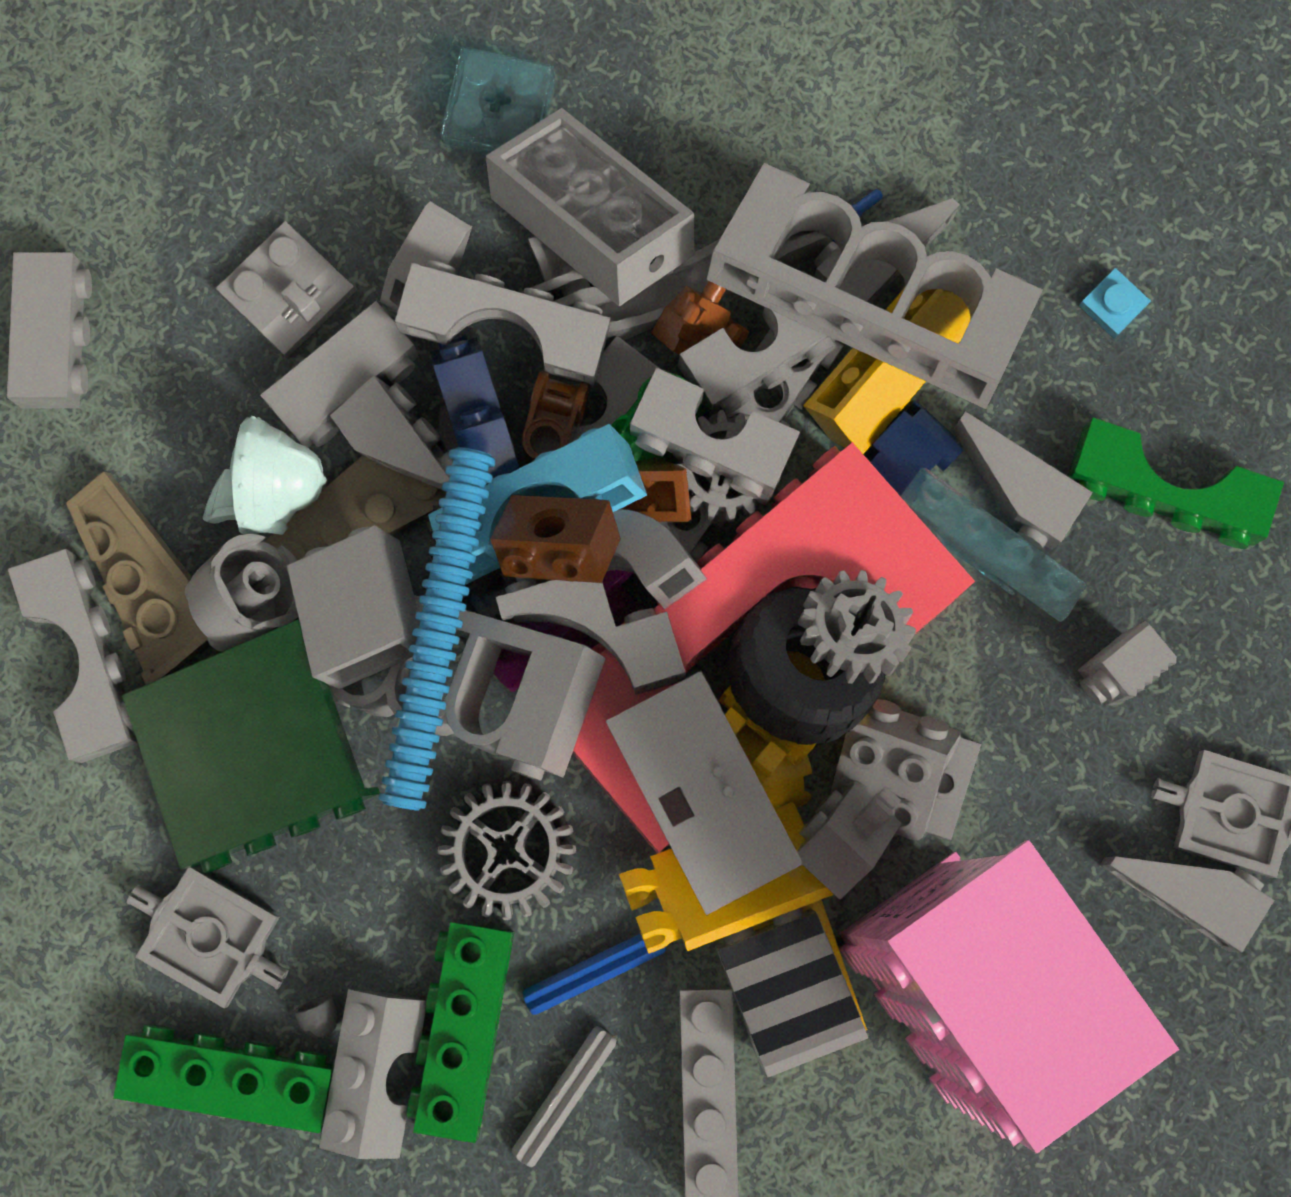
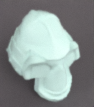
M246 417L239 428L236 444L232 452L230 470L225 469L213 487L206 503L203 520L213 524L226 520H236L239 532L242 534L272 533L283 535L288 529L286 524L296 511L306 508L319 498L322 486L327 481L323 473L321 459L308 447L296 443L286 433L270 426V424L261 420L260 417Z

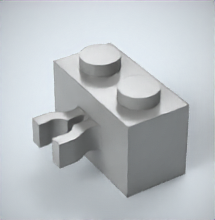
M857 782L842 795L836 789L833 790L816 808V814L799 832L805 838L797 850L803 862L802 865L836 897L841 899L874 868L901 825L892 815V810L901 800L886 786L874 798Z

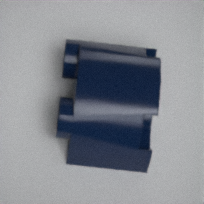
M914 401L907 411H904L874 442L873 446L864 456L907 505L911 507L930 486L923 478L936 465L944 472L963 452V449L957 444L959 440L920 403Z

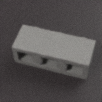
M13 252L7 398L19 408H79L80 394L87 393L88 371L86 365L81 364L82 346H88L90 342V324L88 318L83 316L84 299H89L92 294V277L89 269H85V266L73 252Z
M375 301L260 396L301 445L309 448L314 443L316 447H320L331 440L339 431L338 426L330 415L373 375L386 384L389 381L393 384L401 382L414 370L416 365L413 361L419 356L414 344L404 333L399 332L396 323Z

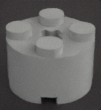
M258 534L238 535L221 546L194 573L191 580L187 583L185 596L188 600L190 613L214 649L224 652L289 624L298 617L287 565L298 560L284 546L280 545L276 548L264 542L263 540L266 537Z

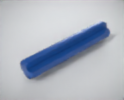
M640 933L526 988L522 992L524 1002L532 1015H537L663 954L667 949L664 947L648 954Z

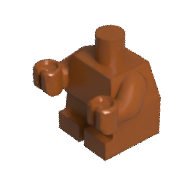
M708 281L702 293L686 286L664 308L651 334L670 350L680 355L724 328L731 341L736 346L741 347L749 331L740 324L733 322L730 316L731 311L719 302L726 289Z

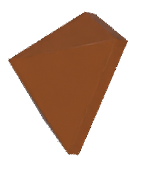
M660 457L635 461L647 496L621 509L642 513L658 522H688L691 520L686 468Z

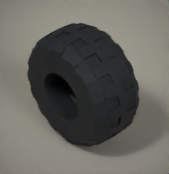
M791 587L769 594L747 613L736 629L729 645L726 672L731 685V692L736 702L739 703L746 716L755 725L760 726L776 738L792 741L797 744L828 743L838 739L847 731L850 732L869 713L881 694L880 691L885 682L886 674L881 671L876 681L869 684L864 674L859 673L853 684L847 683L846 671L838 669L832 677L828 676L827 668L830 663L825 659L816 662L823 673L825 681L811 679L799 672L791 663L787 651L799 652L811 658L816 649L814 645H801L800 639L807 628L798 625V619L805 609L803 604L810 591L815 592L816 588ZM858 618L854 624V628L851 631L852 636H855L859 630V626L863 621L862 618Z

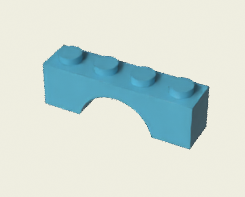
M610 424L601 428L590 429L584 432L579 439L555 451L544 452L537 456L533 462L512 473L498 475L492 479L491 483L485 486V489L489 491V497L482 500V506L486 508L485 515H479L478 522L482 523L483 526L482 531H478L475 534V538L479 539V546L472 549V554L476 556V561L474 564H469L468 570L473 573L471 580H466V584L501 568L490 538L511 495L609 500L613 512L647 496L630 445ZM443 508L428 514L433 531L439 530L440 524L436 523L435 519L437 514H442Z

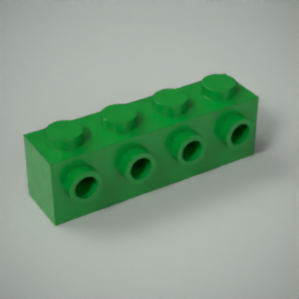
M450 922L449 932L440 931L435 961L443 963L440 983L431 982L426 1002V1013L434 1014L431 1034L421 1035L416 1065L425 1067L421 1087H412L407 1110V1118L415 1119L413 1133L476 1143L479 1138L514 937L513 931Z
M144 1024L142 1033L135 1032L125 1035L113 1099L314 1133L322 1132L334 1065L326 1064V1054L296 1050L295 1058L275 1055L276 1046L259 1042H245L244 1050L224 1047L225 1037L205 1033H195L193 1041L173 1038L175 1032L173 1028Z

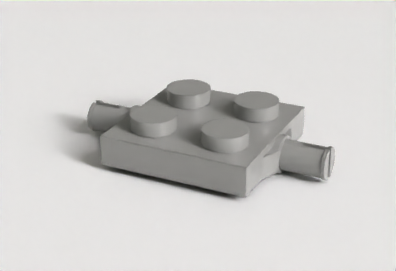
M1202 750L1198 753L1192 778L1185 787L1161 780L1160 778L1156 779L1153 788H1157V790H1152L1151 798L1180 806V824L1173 848L1269 878H1277L1283 853L1291 844V776Z
M194 867L186 869L177 887L164 899L144 889L139 884L132 890L131 893L135 895H129L127 904L152 917L149 934L135 956L137 959L222 1008L229 1006L240 985L251 975L275 987L276 990L282 985L283 981L281 979L286 978L289 970L263 957L266 940L280 916Z

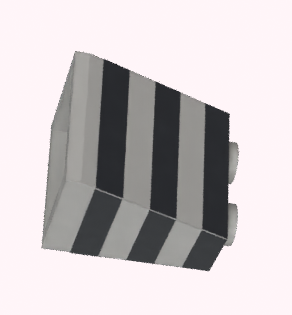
M801 908L773 918V924L754 931L752 926L723 937L725 942L715 946L756 1056L767 1077L868 1039L860 1018L861 1016L818 914L812 909L802 912Z

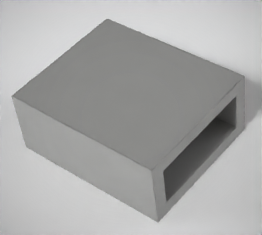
M375 525L372 527H361L352 531L348 538L329 547L312 549L305 554V558L287 565L313 678L341 689L413 657V653L409 652V646L416 643L417 637L412 635L413 628H419L420 621L415 619L418 609L400 540Z

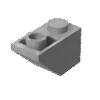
M430 201L422 210L389 266L379 302L395 312L398 311L411 263L425 266L428 260L441 262L455 268V275H457L472 226Z

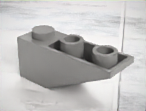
M373 375L330 415L353 449L378 465L442 489L443 482H449L450 476L445 473L446 466L452 465L453 460L449 458V452L444 454L437 445L442 440L440 434L425 418L420 417L418 419L411 410L416 406V402L398 383L390 387Z

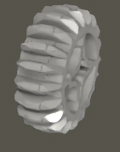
M503 781L502 797H495L492 786L485 784L482 786V792L486 801L479 804L477 798L472 793H467L464 799L472 810L467 815L456 807L450 810L451 816L461 821L458 829L456 830L445 825L441 828L440 832L443 835L455 838L453 846L442 845L438 847L439 855L454 856V863L440 868L441 874L446 876L458 872L460 879L452 883L449 890L452 894L461 892L466 886L471 890L463 902L465 907L472 908L479 897L485 899L482 907V916L490 917L494 911L495 903L502 904L501 915L503 920H510L512 918V904L519 903L524 917L531 916L532 908L528 901L535 896L538 903L543 908H546L550 905V900L543 890L549 886L555 892L562 893L565 889L561 882L553 879L556 871L558 870L567 875L573 873L574 868L572 866L559 863L561 854H576L575 845L560 844V837L572 834L574 832L571 825H564L556 829L553 822L564 815V810L559 806L546 814L543 809L550 800V795L546 792H543L535 803L530 802L529 799L532 794V786L525 783L522 786L519 797H513L511 781ZM501 808H517L525 811L519 821H516L509 830L503 832L494 831L479 820L487 813ZM538 820L543 825L549 840V858L545 868L532 859L526 850L527 838ZM523 828L517 837L518 842L515 845V849L520 853V857L529 863V866L526 867L519 861L511 863L510 859H507L506 865L499 863L494 871L491 872L498 862L496 859L500 852L494 847L495 844L486 838V834L491 835L497 840L503 837L504 841L507 842L508 836L516 837ZM469 833L477 837L486 846L488 851V859L477 879L472 875L466 860V843ZM510 868H517L536 880L528 888L516 893L502 894L489 890L493 882L505 870Z

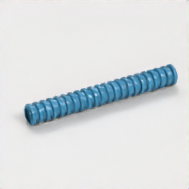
M457 447L449 450L448 456L453 462L452 465L446 466L445 473L450 476L449 482H443L442 490L446 492V496L439 499V506L443 508L442 514L436 515L435 521L440 526L439 530H434L432 533V538L436 540V545L429 548V555L433 556L432 563H426L425 568L426 571L430 572L429 579H423L422 586L427 588L426 594L419 597V603L423 604L422 612H416L415 619L419 620L420 623L419 628H413L412 635L417 637L415 645L411 644L409 646V652L413 653L412 661H406L405 668L409 669L410 672L409 677H403L402 684L407 686L405 694L399 695V701L403 702L402 711L396 710L395 717L400 719L399 726L392 729V734L397 735L395 744L390 743L388 748L389 751H393L392 760H386L385 767L390 768L389 775L382 778V784L386 785L385 793H379L378 800L383 801L385 805L416 811L426 808L427 802L422 800L423 792H429L430 788L429 784H425L426 776H431L433 773V768L428 767L430 759H435L437 752L432 751L433 742L438 743L440 736L436 735L435 732L436 727L443 724V719L438 717L440 710L446 709L447 703L442 701L443 693H449L450 687L445 685L447 677H452L453 670L449 669V663L456 660V653L452 652L453 644L458 645L460 640L458 636H455L456 628H462L463 621L458 619L459 613L466 610V604L462 603L463 596L469 595L470 589L465 587L466 580H471L473 573L468 570L469 564H474L476 561V556L472 554V549L479 546V539L475 538V534L478 531H482L483 524L478 522L479 515H485L486 508L482 506V500L489 497V491L485 489V485L492 482V475L488 473V470L494 467L496 462L495 458L491 457L490 454L469 448Z

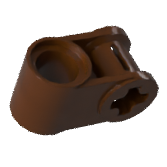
M539 372L531 397L528 418L522 434V446L527 464L533 462L540 455L532 449L534 443L540 438L551 437L560 444L558 449L573 442L577 427L580 426L585 412L590 383L581 382L578 386L552 379L548 372Z

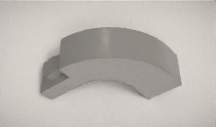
M619 509L613 512L621 539L607 571L622 570L636 574L644 587L664 609L707 579L685 548L661 523L649 516L631 510ZM516 578V579H517L518 582H520V581H523V580H529V579H531V578ZM535 579L537 585L551 581L546 579Z

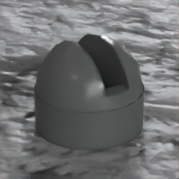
M330 994L309 1000L293 1011L299 1027L305 1035L310 1037L328 1036L337 1027L339 1019L338 1009Z

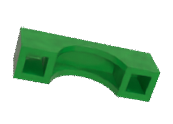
M1094 417L1082 429L1067 475L1093 492L1089 499L1103 501L1107 496L1125 502L1123 508L1130 513L1151 517L1154 512L1172 518L1170 524L1177 529L1191 533H1199L1201 529L1219 534L1218 541L1222 544L1238 549H1247L1248 545L1254 546L1268 537L1284 485L1283 481L1235 466L1213 486L1203 489L1176 487L1160 478L1148 464L1142 449L1141 433Z

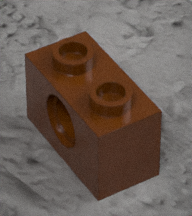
M511 495L490 538L504 577L602 583L621 539L609 500Z

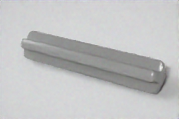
M598 1026L592 1029L512 1148V1155L524 1165L529 1167L536 1165L616 1046V1038L605 1029Z

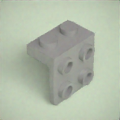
M878 699L869 713L850 732H846L831 792L836 789L842 795L857 782L874 798L885 786L888 787L901 800L892 810V815L901 823L895 834L911 840H920L927 831L944 769L957 750L962 732L950 728L945 721L930 716L918 717L901 711L900 707L893 702Z

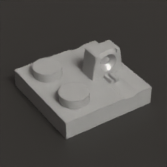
M286 221L216 287L218 293L286 359L356 292L354 286Z

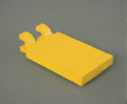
M794 802L776 808L775 811L797 851L805 840L799 834L804 824ZM672 849L650 856L654 867L653 870L637 868L619 874L632 911L649 904L657 898L664 911H652L636 917L648 954L660 950L669 943L679 939L683 940L686 950L690 951L834 895L805 866L800 865L706 915Z

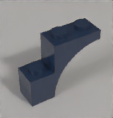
M458 334L449 345L438 343L439 349L430 353L458 447L479 450L495 458V466L488 470V473L492 475V479L498 475L512 473L519 469L508 429L477 337L468 340L466 334Z

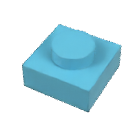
M1115 268L1080 303L1079 307L1115 339L1151 300Z

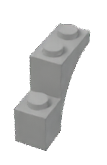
M529 579L507 586L505 588L507 594L496 597L500 615L504 622L511 624L528 622L559 624L578 630L599 642L617 659L625 670L636 695L686 679L685 669L667 612L656 615L655 610L652 608L640 610L625 616V624L616 627L603 583L551 580L537 585L535 579Z

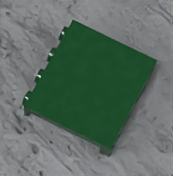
M299 620L122 695L180 869L201 866L202 872L208 873L233 863L230 856L233 853L245 849L247 856L276 846L274 837L289 831L291 838L321 828L318 819L334 813L336 820L362 812L366 809L363 801L380 793L378 787H364L329 685L312 677Z

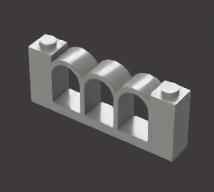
M764 163L713 250L707 280L986 409L1043 289L1028 283L1021 277L1010 275L997 268L991 278L979 262L968 255L958 252H936L927 256L925 246L917 235L904 226L888 221L871 222L861 226L859 215L849 203L840 197L825 192L807 193L810 183L797 178L788 171L779 170ZM813 230L826 234L836 242L840 248L841 255L826 283L776 260L785 242L792 235L801 231ZM864 260H880L898 269L904 277L906 287L892 313L840 290L847 274L855 264ZM929 289H943L953 292L962 298L969 309L970 322L959 344L904 319L912 302L920 293Z
M414 595L418 612H422L423 604L419 603V596ZM467 610L460 612L458 619L463 621L462 628H456L455 635L468 638L449 693L443 701L447 703L446 709L439 712L438 718L443 719V724L436 727L435 734L439 736L455 734L456 737L492 755H502L513 760L514 763L511 771L541 781L544 772L564 778L606 658L583 644ZM501 649L530 657L507 719L498 729L484 735L480 729L479 713ZM412 658L391 666L383 684L374 692L366 695L363 692L362 679L341 689L329 685L334 702L349 708L353 706L373 716L389 717L395 715L396 710L402 711L403 702L399 701V695L406 692L407 686L402 684L403 677H409L410 670L405 668L406 661H412Z

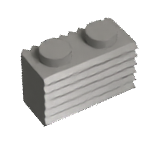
M1144 621L1122 633L1080 667L1078 672L1084 678L1080 685L1088 697L1097 705L1105 703L1106 705L1114 706L1136 697L1137 693L1143 691L1145 686L1152 684V681L1159 678L1161 673L1168 671V667L1175 665L1177 656L1151 625Z

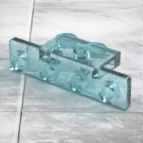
M927 468L919 470L901 495V498L922 522L935 531L934 535L947 549L1012 596L1018 591L1058 621H1064L1086 589L1084 581Z

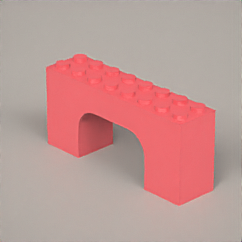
M852 442L841 452L834 446L824 453L812 465L814 470L808 475L809 479L803 484L797 478L787 484L774 497L776 502L771 506L772 510L765 516L759 511L749 516L737 527L735 531L738 534L733 538L734 542L724 549L718 543L697 561L699 568L707 578L704 582L666 609L657 602L658 606L654 610L656 615L667 612L685 673L687 674L696 663L738 628L753 607L773 592L776 593L791 587L814 589L817 588L824 577L833 583L839 571L843 570L848 574L851 581H855L861 570L866 571L868 583L875 585L877 580L883 577L886 579L885 592L891 594L900 590L903 593L897 605L899 608H912L913 614L906 625L916 628L917 633L964 593L975 580ZM599 643L592 650L606 659L572 753L658 854L669 843L612 736L606 720L675 684L636 695L625 670L617 659ZM680 789L659 799L673 827L693 817Z

